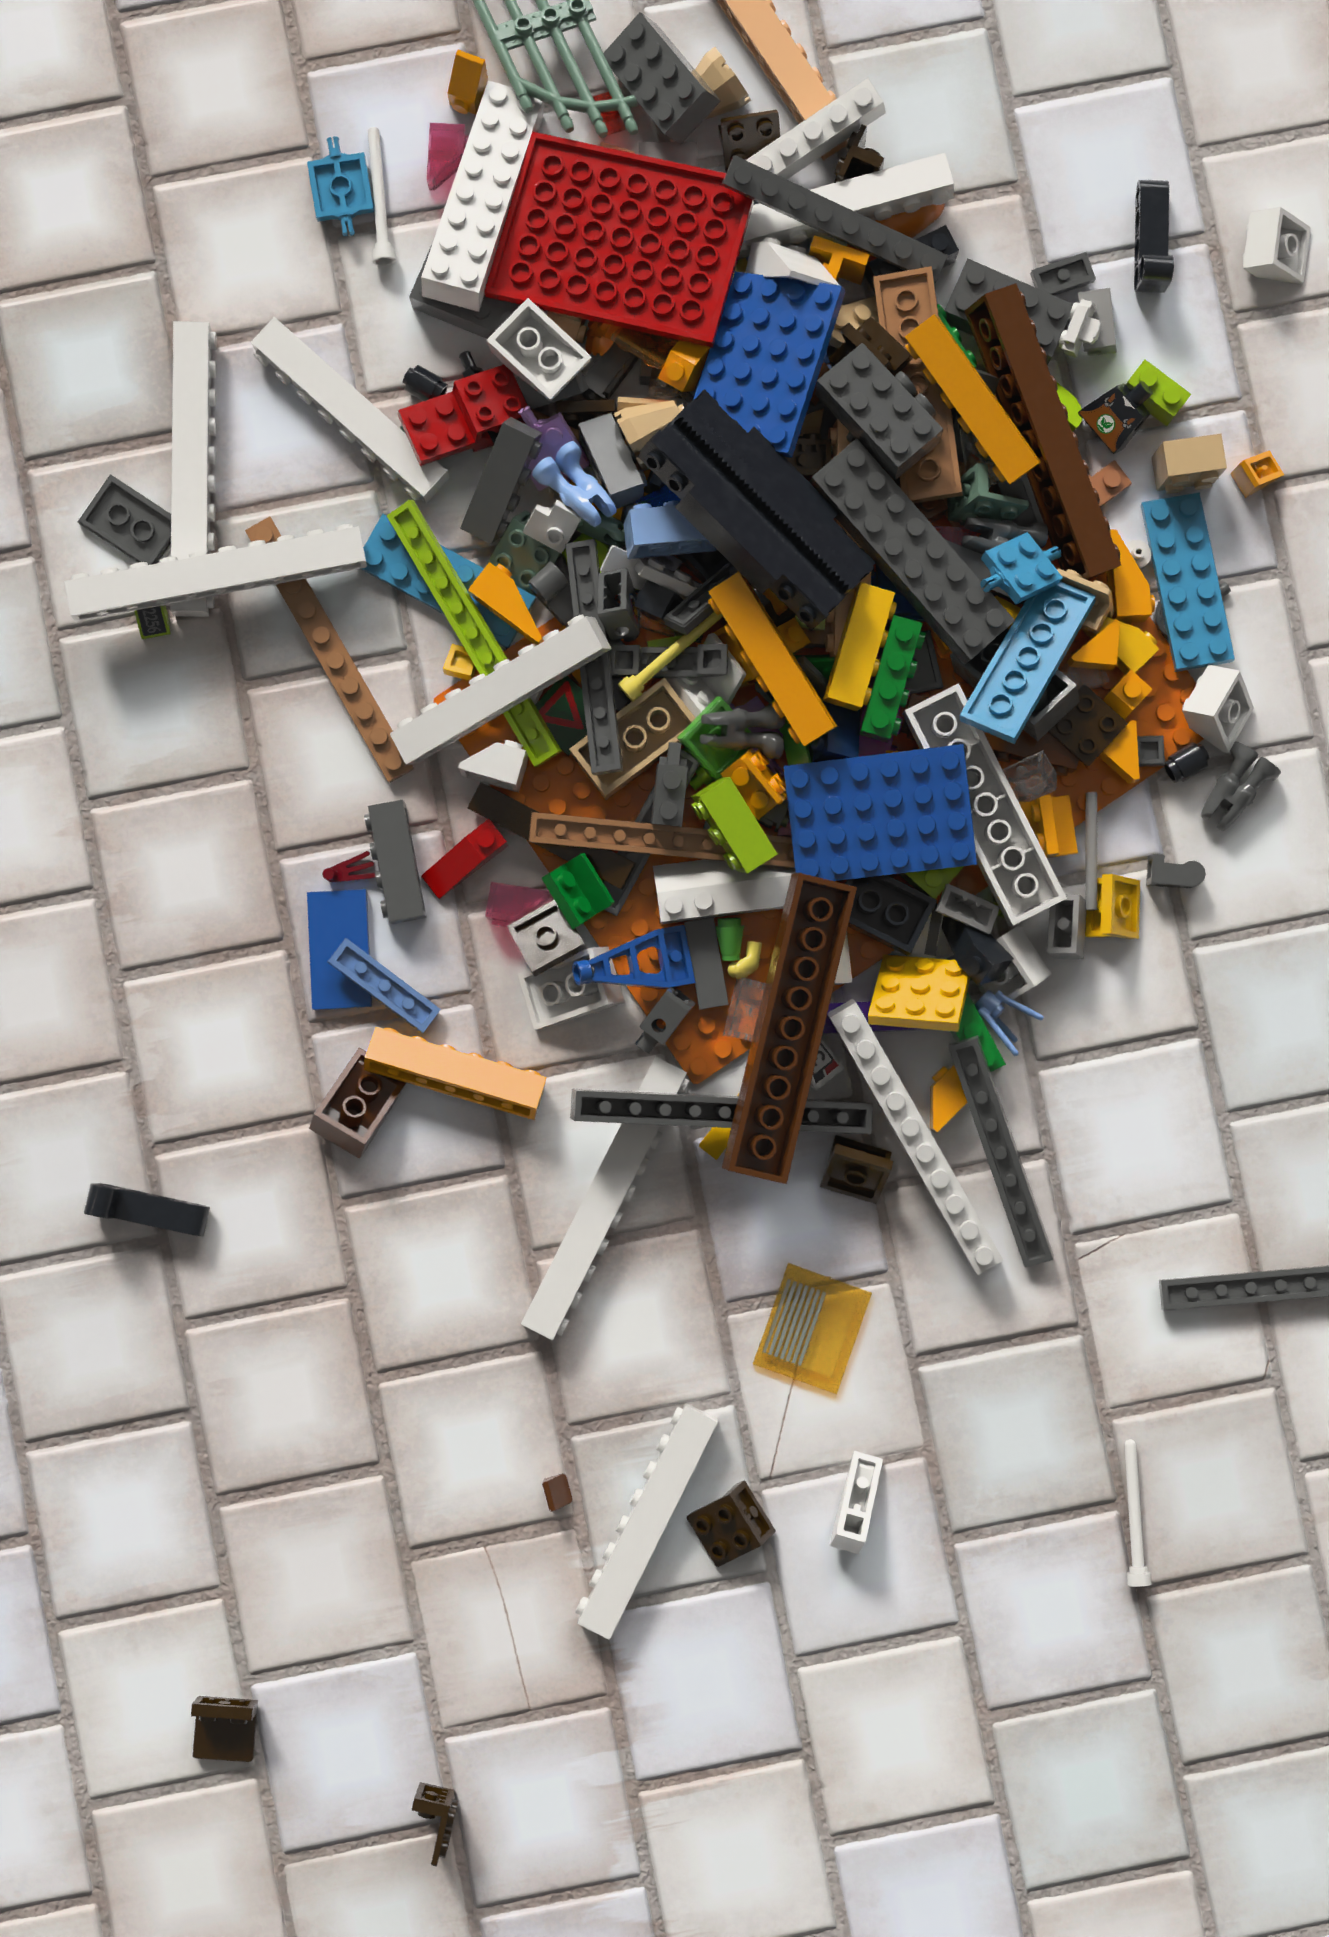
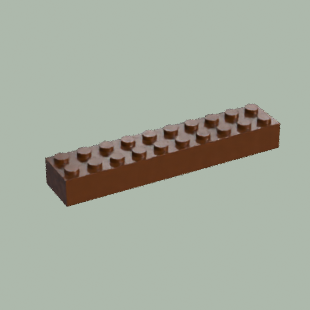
M1017 283L986 293L965 310V314L987 373L1000 378L995 393L998 402L1041 461L1040 464L1027 472L1026 475L1043 522L1048 527V535L1052 546H1057V551L1061 550V557L1058 558L1060 568L1064 571L1068 569L1076 571L1086 580L1092 579L1121 566L1120 551L1117 545L1113 543L1109 533V522L1103 516L1099 506L1098 492L1092 487L1090 482L1088 465L1082 460L1080 455L1078 438L1071 431L1068 423V412L1058 396L1057 382L1050 374L1046 364L1047 355L1039 345L1036 337L1035 323L1029 318L1026 310L1024 294L1019 291Z
M803 873L791 874L722 1164L723 1169L787 1184L857 887Z

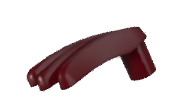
M366 851L324 869L322 873L323 878L332 883L374 878L375 873L349 875V873L374 866V862L347 868L348 865L369 856L370 852Z

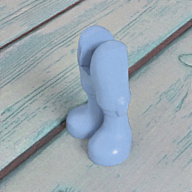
M570 441L560 448L555 461L552 457L542 459L534 468L532 476L538 483L549 486L558 492L564 505L570 507L591 526L596 527L601 524V517L592 503L607 517L614 515L617 509L608 493L598 483V480L583 471L579 464L582 454L581 449L576 442ZM561 472L566 474L576 486L569 484Z

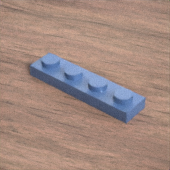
M347 938L344 939L327 962L420 1033L425 1032L441 1010Z

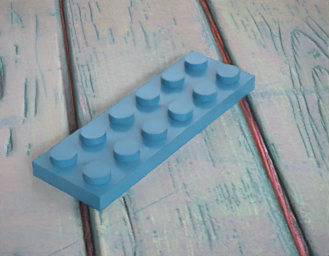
M1200 492L1142 502L1141 511L1148 545L1151 550V559L1175 672L1233 662L1235 657Z
M382 514L363 547L367 567L360 569L444 614L388 520L387 515ZM440 545L468 591L484 568ZM517 587L528 611H530L536 601V596ZM472 598L498 644L506 649L509 648L518 632Z
M1060 581L1058 585L1027 599L960 713V721L1015 744L1094 606L1096 595Z

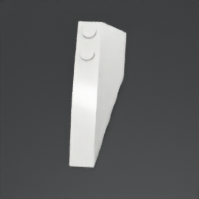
M708 859L653 866L660 923L663 925L711 917L784 908L791 874L796 873L795 868L760 865L746 874L735 869L731 870L725 861Z

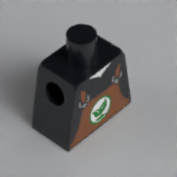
M1143 381L1139 382L1132 390L1123 383L1082 408L1078 414L1108 449L1115 454L1126 447L1149 417L1150 412L1143 403L1153 395V392Z

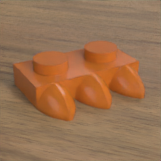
M590 320L588 323L589 330L586 334V352L589 355L593 353L596 356L599 353L600 356H603L612 346L623 327Z

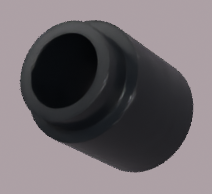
M417 365L414 369L410 367L403 378V383L406 385L405 391L422 401L444 395L448 389V384L443 382L442 377L420 365Z
M1192 742L1170 755L1168 761L1165 762L1164 769L1174 783L1180 780L1184 782L1207 768V760L1210 757L1203 745H1197Z

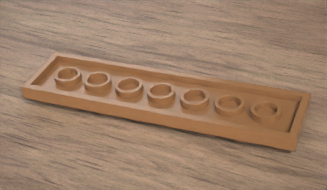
M932 266L873 276L879 324L905 349V345L909 343L905 336L933 314L938 315ZM920 357L917 360L913 358L901 371L911 380L918 394H923L932 404L937 413L933 418L944 430L940 443L899 477L902 491L914 504L963 496L952 412L940 396L944 392L937 382L932 385L922 370L926 366Z

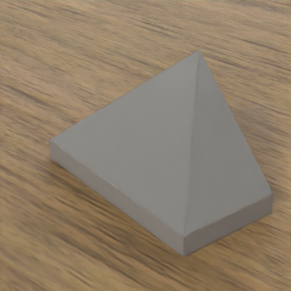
M947 883L937 905L936 912L989 935L1000 907Z

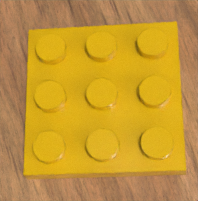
M883 955L868 1013V1024L958 1032L970 977L958 965L956 960Z

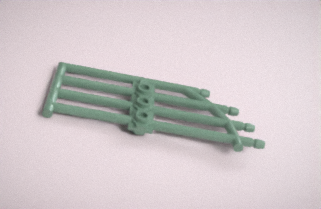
M472 0L516 97L526 113L533 110L532 101L528 97L530 95L553 106L566 133H571L574 130L572 119L569 117L567 110L587 113L596 133L601 138L608 135L606 124L603 122L600 114L601 112L618 111L630 135L638 133V125L633 119L634 117L630 108L637 107L636 98L634 95L624 97L589 24L596 21V16L589 0H566L550 6L547 0H535L539 11L524 16L516 0H503L512 20L498 25L495 24L485 0ZM576 27L579 28L612 99L594 101L562 32ZM549 36L552 37L581 100L560 96L535 41ZM525 46L544 89L520 77L508 50Z

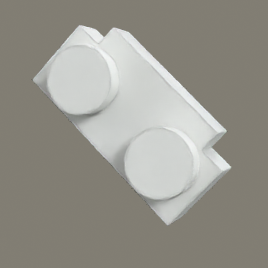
M1081 299L1080 303L1075 302L1070 312L1071 322L1068 330L1062 332L1059 340V347L1062 348L1066 355L1077 358L1082 342L1092 345L1098 340L1102 330L1101 322L1092 318L1097 307L1091 301Z

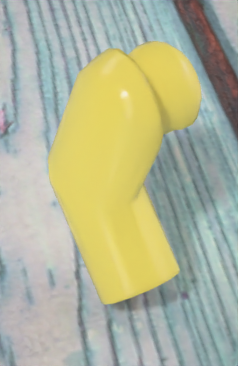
M748 941L746 956L737 963L731 962L729 964V976L732 978L736 977L739 980L745 979L754 973L759 967L762 943Z

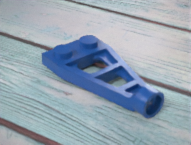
M684 925L656 929L590 960L575 961L572 966L573 977L577 985L603 983L667 989L696 983ZM649 947L657 949L661 970L659 973H644L639 970L637 954L640 951ZM626 955L630 974H611L609 961Z

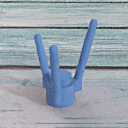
M988 990L977 1001L975 1007L1014 1056H1017L1019 1052L1012 1042L1015 1043L1018 1039L999 1018L1005 1010L1002 1003L1004 1002L1040 1021L1044 1017L1034 1010L1008 998L1000 990L995 995Z

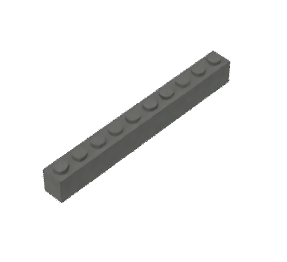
M572 1089L570 1119L583 1122L731 1128L739 1096ZM807 1099L800 1131L871 1134L873 1104L867 1102Z

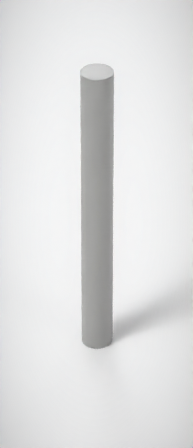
M1096 792L1085 793V904L1088 911L1097 910Z

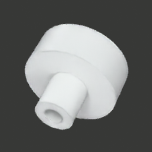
M1132 540L1126 544L1140 570L1143 569L1151 559L1150 547L1141 540Z

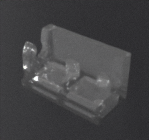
M747 978L736 979L723 1036L752 1042L766 983Z

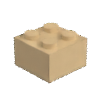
M1222 433L1163 441L1151 457L1156 490H1166L1167 494L1183 491L1184 487L1194 486L1196 490L1210 488L1212 483H1215L1227 469Z

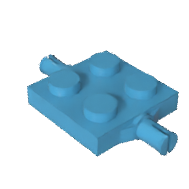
M329 137L327 138L329 155L320 160L307 162L316 218L318 222L331 219L341 220L342 235L348 236V225L349 234L352 236L355 234L352 218L357 215L374 212L366 157L364 152L350 155L341 153L339 138L333 137L335 146L333 148L332 138Z
M1028 532L989 549L982 555L981 560L990 570L991 577L981 581V588H984L983 591L989 592L996 587H1000L1010 596L1015 604L1027 600L1058 585L1063 577L1051 563V561L1061 557V550L1057 551L1058 547L1053 546L1046 551H1042Z

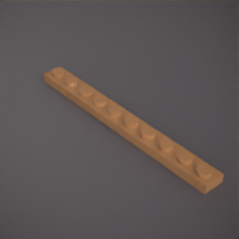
M270 516L245 530L251 542L264 540L265 543L276 542L277 538L281 536ZM307 579L276 584L388 783L414 770L412 764H405L390 735L393 732L392 728Z
M531 812L529 842L719 861H725L723 855L726 854L722 845H716L707 832L708 829ZM766 835L776 850L777 855L762 865L795 868L792 837Z

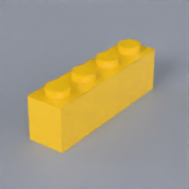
M860 582L855 587L822 701L853 711H858L862 708V705L867 706L872 692V688L868 687L871 676H876L880 665V660L876 659L879 648H884L888 636V631L885 630L887 619L892 620L897 603L893 602L894 592Z

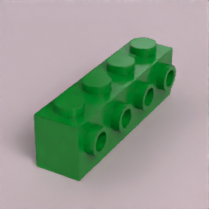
M893 615L859 735L886 743L890 740L891 735L897 736L901 719L896 718L899 706L905 708L909 695V690L904 689L907 677L913 679L918 662L912 660L915 649L921 650L926 634L921 632V622Z

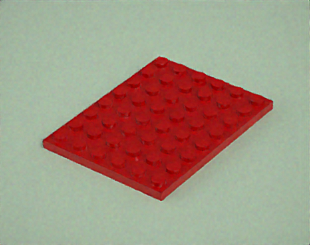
M532 131L484 290L485 296L520 305L529 298L542 310L713 348L754 200L722 186L721 184L726 175L723 172Z

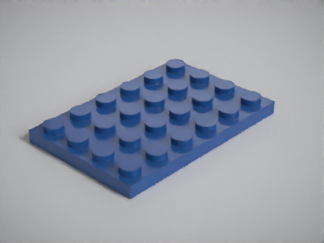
M735 271L713 348L711 347L693 400L705 389L718 402L719 406L732 419L736 420L747 433L755 427L775 447L776 452L781 453L784 457L792 458L846 291L843 286L826 283L814 285L796 279L767 278L759 274Z
M964 744L784 766L796 873L839 881L977 865Z

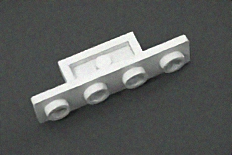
M614 545L610 547L600 568L601 573L627 568L634 588L641 590L646 581L649 580L676 592L683 599H686L702 585L692 580V576L679 569H676L675 572L665 568L666 565L654 558H649V560L644 558L628 559L627 551Z

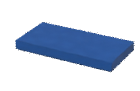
M367 890L307 892L312 1010L372 1007V996L327 963L345 938L370 955Z

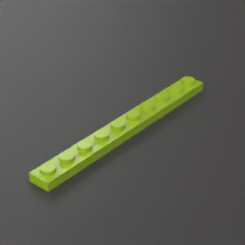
M408 500L388 514L387 518L479 674L487 676L495 671L493 667L497 663L506 660L507 657L414 500ZM531 698L524 700L503 713L519 742L523 745L522 747L526 750L534 767L541 766L562 752Z

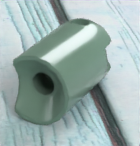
M600 510L597 511L601 517V524L593 527L581 519L576 528L577 531L610 547L614 545L621 548L625 545L624 522L612 516L607 517Z

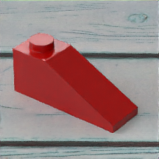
M487 819L465 836L421 877L438 899H441L509 845L490 819Z

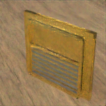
M788 1263L752 1364L837 1394L872 1292L835 1280L831 1276H824Z

